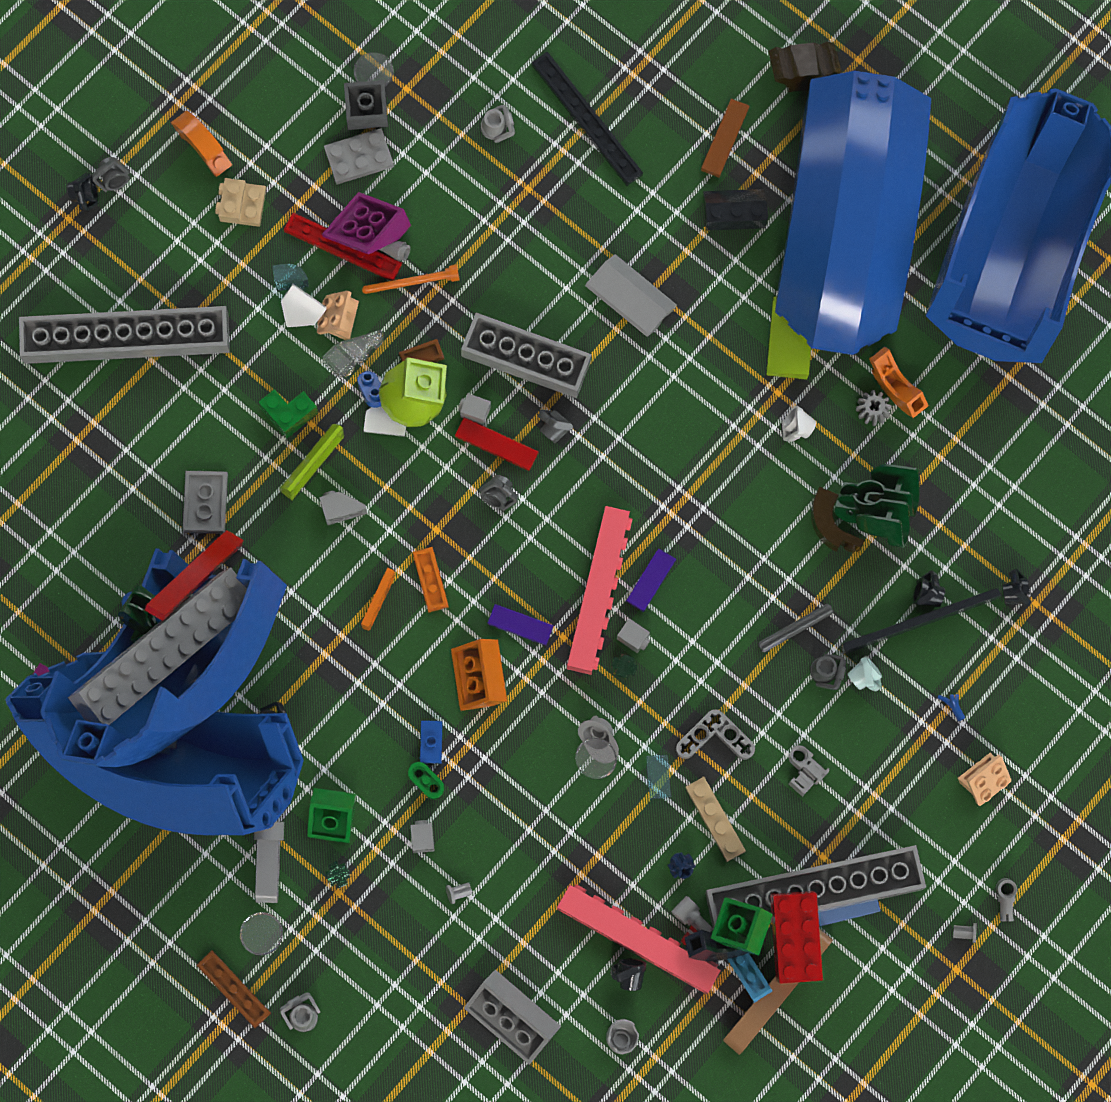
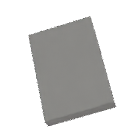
M186 471L183 533L223 534L225 532L227 472Z

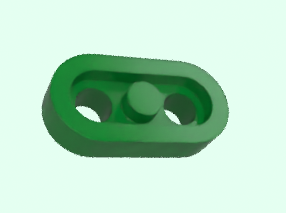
M416 762L409 767V779L426 797L438 799L443 795V782L426 764ZM421 770L423 775L416 777L415 772ZM432 785L438 787L436 792L430 791Z

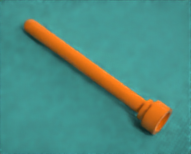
M457 264L451 265L441 272L366 285L362 288V292L368 294L443 279L451 280L452 282L459 281Z

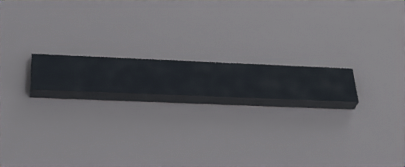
M546 52L531 62L535 71L624 184L628 186L643 176L641 169L551 55Z
M995 588L842 644L841 652L844 655L995 601L1001 596L999 588Z

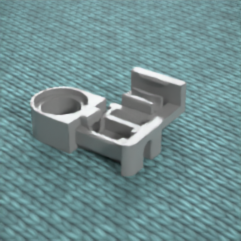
M798 745L792 748L788 758L790 763L799 770L798 773L800 775L796 779L793 778L789 785L803 797L813 784L817 785L828 774L829 768L825 770L812 759L813 754L807 748ZM801 751L804 754V760H795L793 753Z

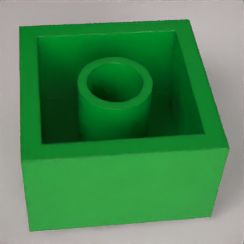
M725 897L711 939L723 945L759 956L773 914L760 907Z

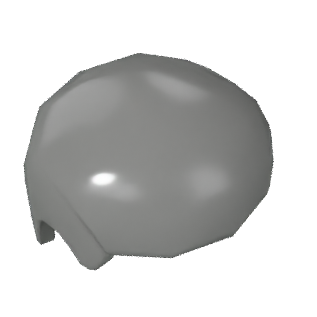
M626 1019L617 1020L608 1028L606 1041L613 1052L626 1054L630 1053L637 1046L639 1033L632 1021Z

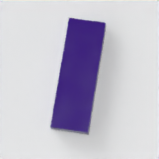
M658 548L626 602L644 612L675 563L676 558Z
M496 604L487 623L495 628L547 646L554 625Z

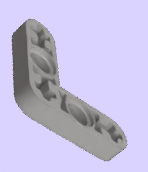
M716 709L708 712L676 746V754L682 759H689L716 734L740 759L747 760L755 752L753 742L723 712ZM718 715L720 717V724L714 723L710 727L713 731L710 732L708 727L702 723L705 722L708 725L712 720L710 716L716 717ZM697 729H703L706 732V738L698 740L694 732ZM727 729H732L736 732L734 740H727L725 738L724 732ZM690 736L694 742L689 748L690 753H681L682 747L680 745L686 746L691 741L687 739ZM739 737L743 739L740 741V743L744 747L747 745L750 746V754H742L740 752L742 748L738 744L736 747L733 746V744H735L738 741Z

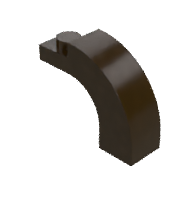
M819 487L811 508V521L817 536L827 547L836 552L840 545L844 546L843 548L849 552H860L865 540L842 531L833 520L832 511L838 494Z

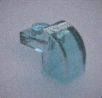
M294 264L273 265L277 291L289 290L292 284L306 292L303 287H309L305 272L300 267Z

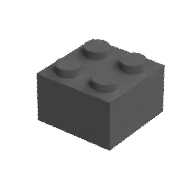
M384 80L344 83L348 130L388 127Z

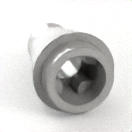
M395 241L379 250L398 261H406L410 253V246L406 242Z

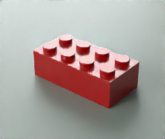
M809 891L770 894L771 913L773 914L772 930L776 981L779 984L823 981L817 893Z

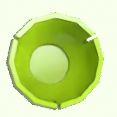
M407 357L405 361L386 372L379 388L381 407L391 420L406 427H418L429 423L437 417L447 396L445 389L447 365Z

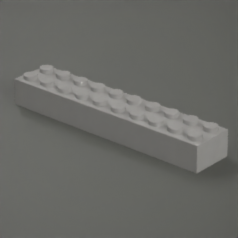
M226 306L19 317L20 358L24 364L230 353L229 314Z
M231 567L217 574L177 607L164 621L161 620L68 697L85 721L110 725L236 619L247 588L236 579L237 575Z
M915 845L706 890L705 895L714 930L725 897L760 907L771 913L770 894L814 891L817 893L818 912L921 891L926 888Z

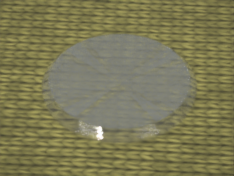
M380 53L365 54L357 60L354 66V77L357 82L384 80L385 86H387L393 78L394 69L391 61Z
M589 738L583 741L577 748L576 763L580 771L586 776L593 779H601L609 776L614 771L617 764V755L612 745L606 740Z
M266 912L250 915L245 919L240 929L242 945L247 951L255 955L272 953L279 947L283 938L281 923L275 916Z

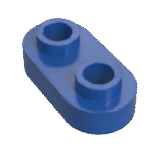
M371 371L362 372L358 376L357 381L358 388L366 404L373 408L381 407L379 397L381 383L377 375Z

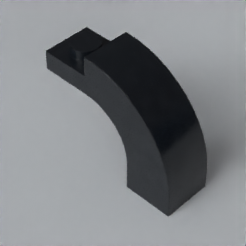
M702 929L684 937L689 958L695 960H726L748 953L711 939L712 932Z

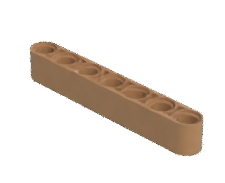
M819 928L822 955L833 939ZM775 976L769 983L773 991L750 1006L727 1034L723 1042L740 1055L799 982L779 984Z

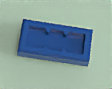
M421 721L420 762L424 764H442V721Z

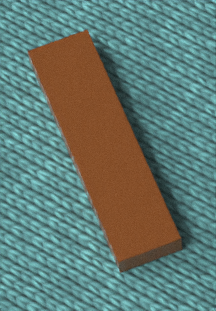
M734 99L730 100L701 171L720 178L749 110V105Z
M213 950L196 965L255 1029L271 1014Z

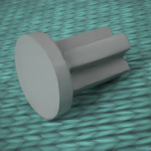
M465 883L452 888L450 885H447L446 893L449 902L455 904L456 899L472 895L470 884Z
M973 923V926L954 925L953 938L973 939V943H976L977 923Z

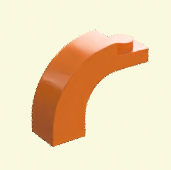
M186 110L171 122L180 137L197 151L214 176H219L232 166L218 141L192 113Z
M882 348L869 359L873 366L871 371L875 379L889 398L903 412L914 418L929 406L923 392L913 386L900 372L888 348Z

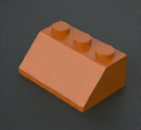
M478 639L451 649L460 711L490 707L507 702L498 640Z

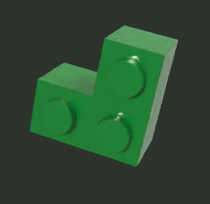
M275 389L258 402L260 409L286 439L318 414L317 406L304 391L288 404Z

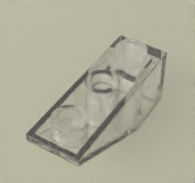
M375 331L336 343L322 357L323 363L340 380L344 376L348 377L354 371V366L359 362L363 363L368 358V353L373 348L377 349L384 342L383 331Z

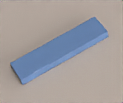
M878 900L818 912L819 927L880 912Z

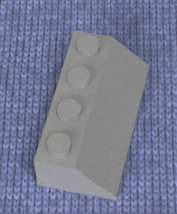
M494 970L481 984L464 1007L466 1011L529 1065L561 1027L497 970Z

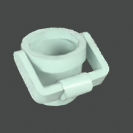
M864 656L848 673V676L859 690L867 686L872 691H878L881 689L880 678H882V674L867 656Z

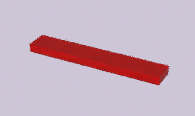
M292 213L284 228V232L389 281L395 280L402 262L378 251L368 255L327 239L322 235L327 229L326 227L296 213Z

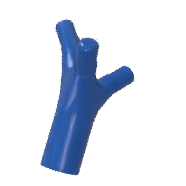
M951 694L950 699L941 695L938 696V699L944 701L951 708L958 722L965 719L959 706L958 694H955V698Z

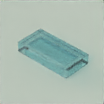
M668 755L646 756L649 799L671 798Z

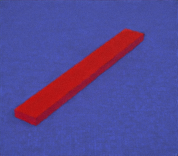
M226 530L146 605L145 611L164 621L242 546L244 540Z

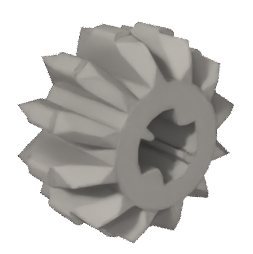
M873 390L870 395L864 393L863 398L858 399L857 403L859 406L856 407V411L861 412L858 416L859 419L866 418L865 424L872 421V425L876 426L877 421L883 424L884 418H889L890 413L888 411L891 410L892 406L887 404L889 401L888 397L882 399V392L876 396ZM871 405H873V408H874V406H876V407H877V411H875V409H873V411H872V410L870 409Z

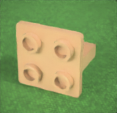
M350 291L325 296L322 304L327 309L318 320V334L330 333L344 340L350 339L359 303L358 300L351 298Z
M991 753L987 754L958 777L959 783L973 794L976 804L979 806L989 801L1011 782L1003 758L999 754L993 756Z

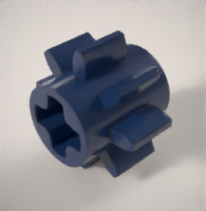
M682 852L674 854L670 859V864L667 865L674 878L679 876L681 879L690 877L693 873V868L696 867L690 854L688 853L684 856Z

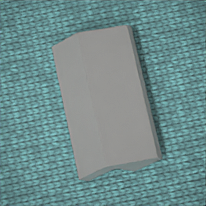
M616 254L605 261L585 285L647 337L657 330L663 319L673 312L677 304Z

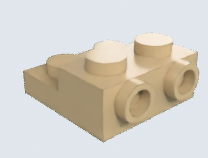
M225 178L224 183H220L219 195H222L221 202L216 204V214H219L220 222L260 227L266 186L246 184L245 180Z

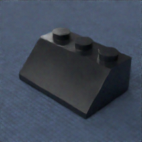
M764 189L703 191L705 231L766 228L768 212Z

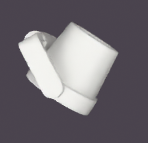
M799 406L793 407L785 420L782 421L783 440L793 442L800 437L808 438L815 429L816 421Z

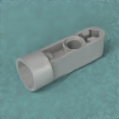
M275 822L269 829L254 832V840H257L256 903H278L280 841L284 840V822Z

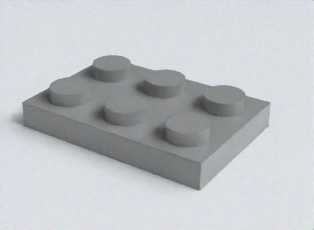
M382 128L324 146L336 185L394 167Z

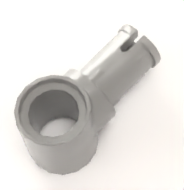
M1003 878L996 884L998 902H1000V921H1006V914L1008 921H1014L1013 902H1015L1017 886L1012 880ZM1005 883L1012 885V891L1009 894L1001 892V887Z
M687 896L671 911L684 925L691 924L697 931L702 929L711 932L713 930L700 916V908Z

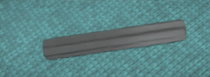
M825 604L763 639L758 644L762 652L772 649L832 615V607L829 604Z

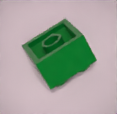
M314 788L310 801L307 837L350 843L356 794Z

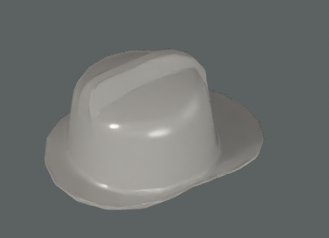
M593 716L591 720L580 724L578 735L591 756L603 763L614 761L619 754V748L613 737L611 724L603 718H598V716Z

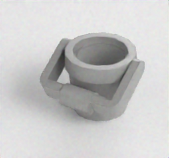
M500 105L485 113L482 119V134L486 138L494 140L495 143L515 134L514 121L508 107Z
M310 993L298 995L280 1008V1013L289 1029L294 1028L299 1032L312 1030L318 1022L317 1013H321ZM309 998L313 1006L303 1004V1001ZM289 1009H292L290 1013V1018L288 1020L284 1012L288 1011Z

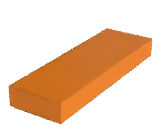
M433 547L412 552L428 613L448 608Z
M388 567L361 623L362 628L365 630H371L395 578L394 570Z

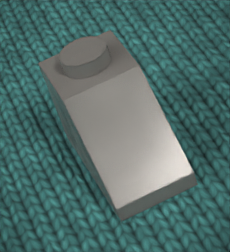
M329 491L324 493L322 497H319L327 525L368 514L365 504L340 491Z

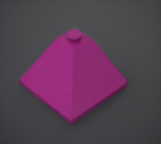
M358 192L322 235L327 239L369 255L399 240L411 224L403 208Z

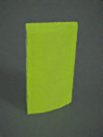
M775 296L773 297L767 375L807 379L809 376L811 347L801 334L798 335L788 325L789 322L783 316L780 317L775 313L777 298Z
M332 424L279 488L281 493L291 500L296 497L344 438L342 426Z

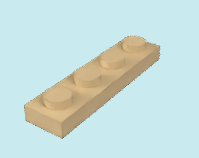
M705 777L686 786L685 789L726 862L745 853V848Z

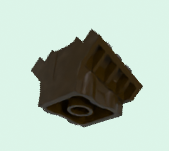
M829 41L822 44L805 43L789 45L785 48L775 47L768 51L775 82L785 84L788 92L809 90L811 79L842 73L835 44Z

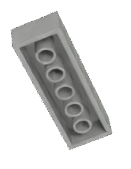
M475 313L461 348V356L574 398H577L592 356V354L479 313Z

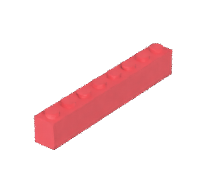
M605 506L567 664L568 670L592 675L593 669L597 670L600 659L596 657L597 649L602 650L604 638L601 637L602 629H607L609 618L605 616L607 609L611 610L614 600L613 597H610L611 590H616L619 579L615 577L616 569L621 570L623 558L620 557L621 550L626 549L628 538H624L626 530L630 531L633 520L629 518L630 511Z
M577 884L574 887L569 885L557 910L706 995L709 993L721 971L717 968L718 964L713 961L705 962L689 958L688 951L679 947L680 943L670 937L666 940L661 937L662 933L653 927L647 929L642 926L643 922L633 916L630 919L624 916V911L620 908L606 906L604 904L605 900L596 895L592 898L585 894L587 890Z

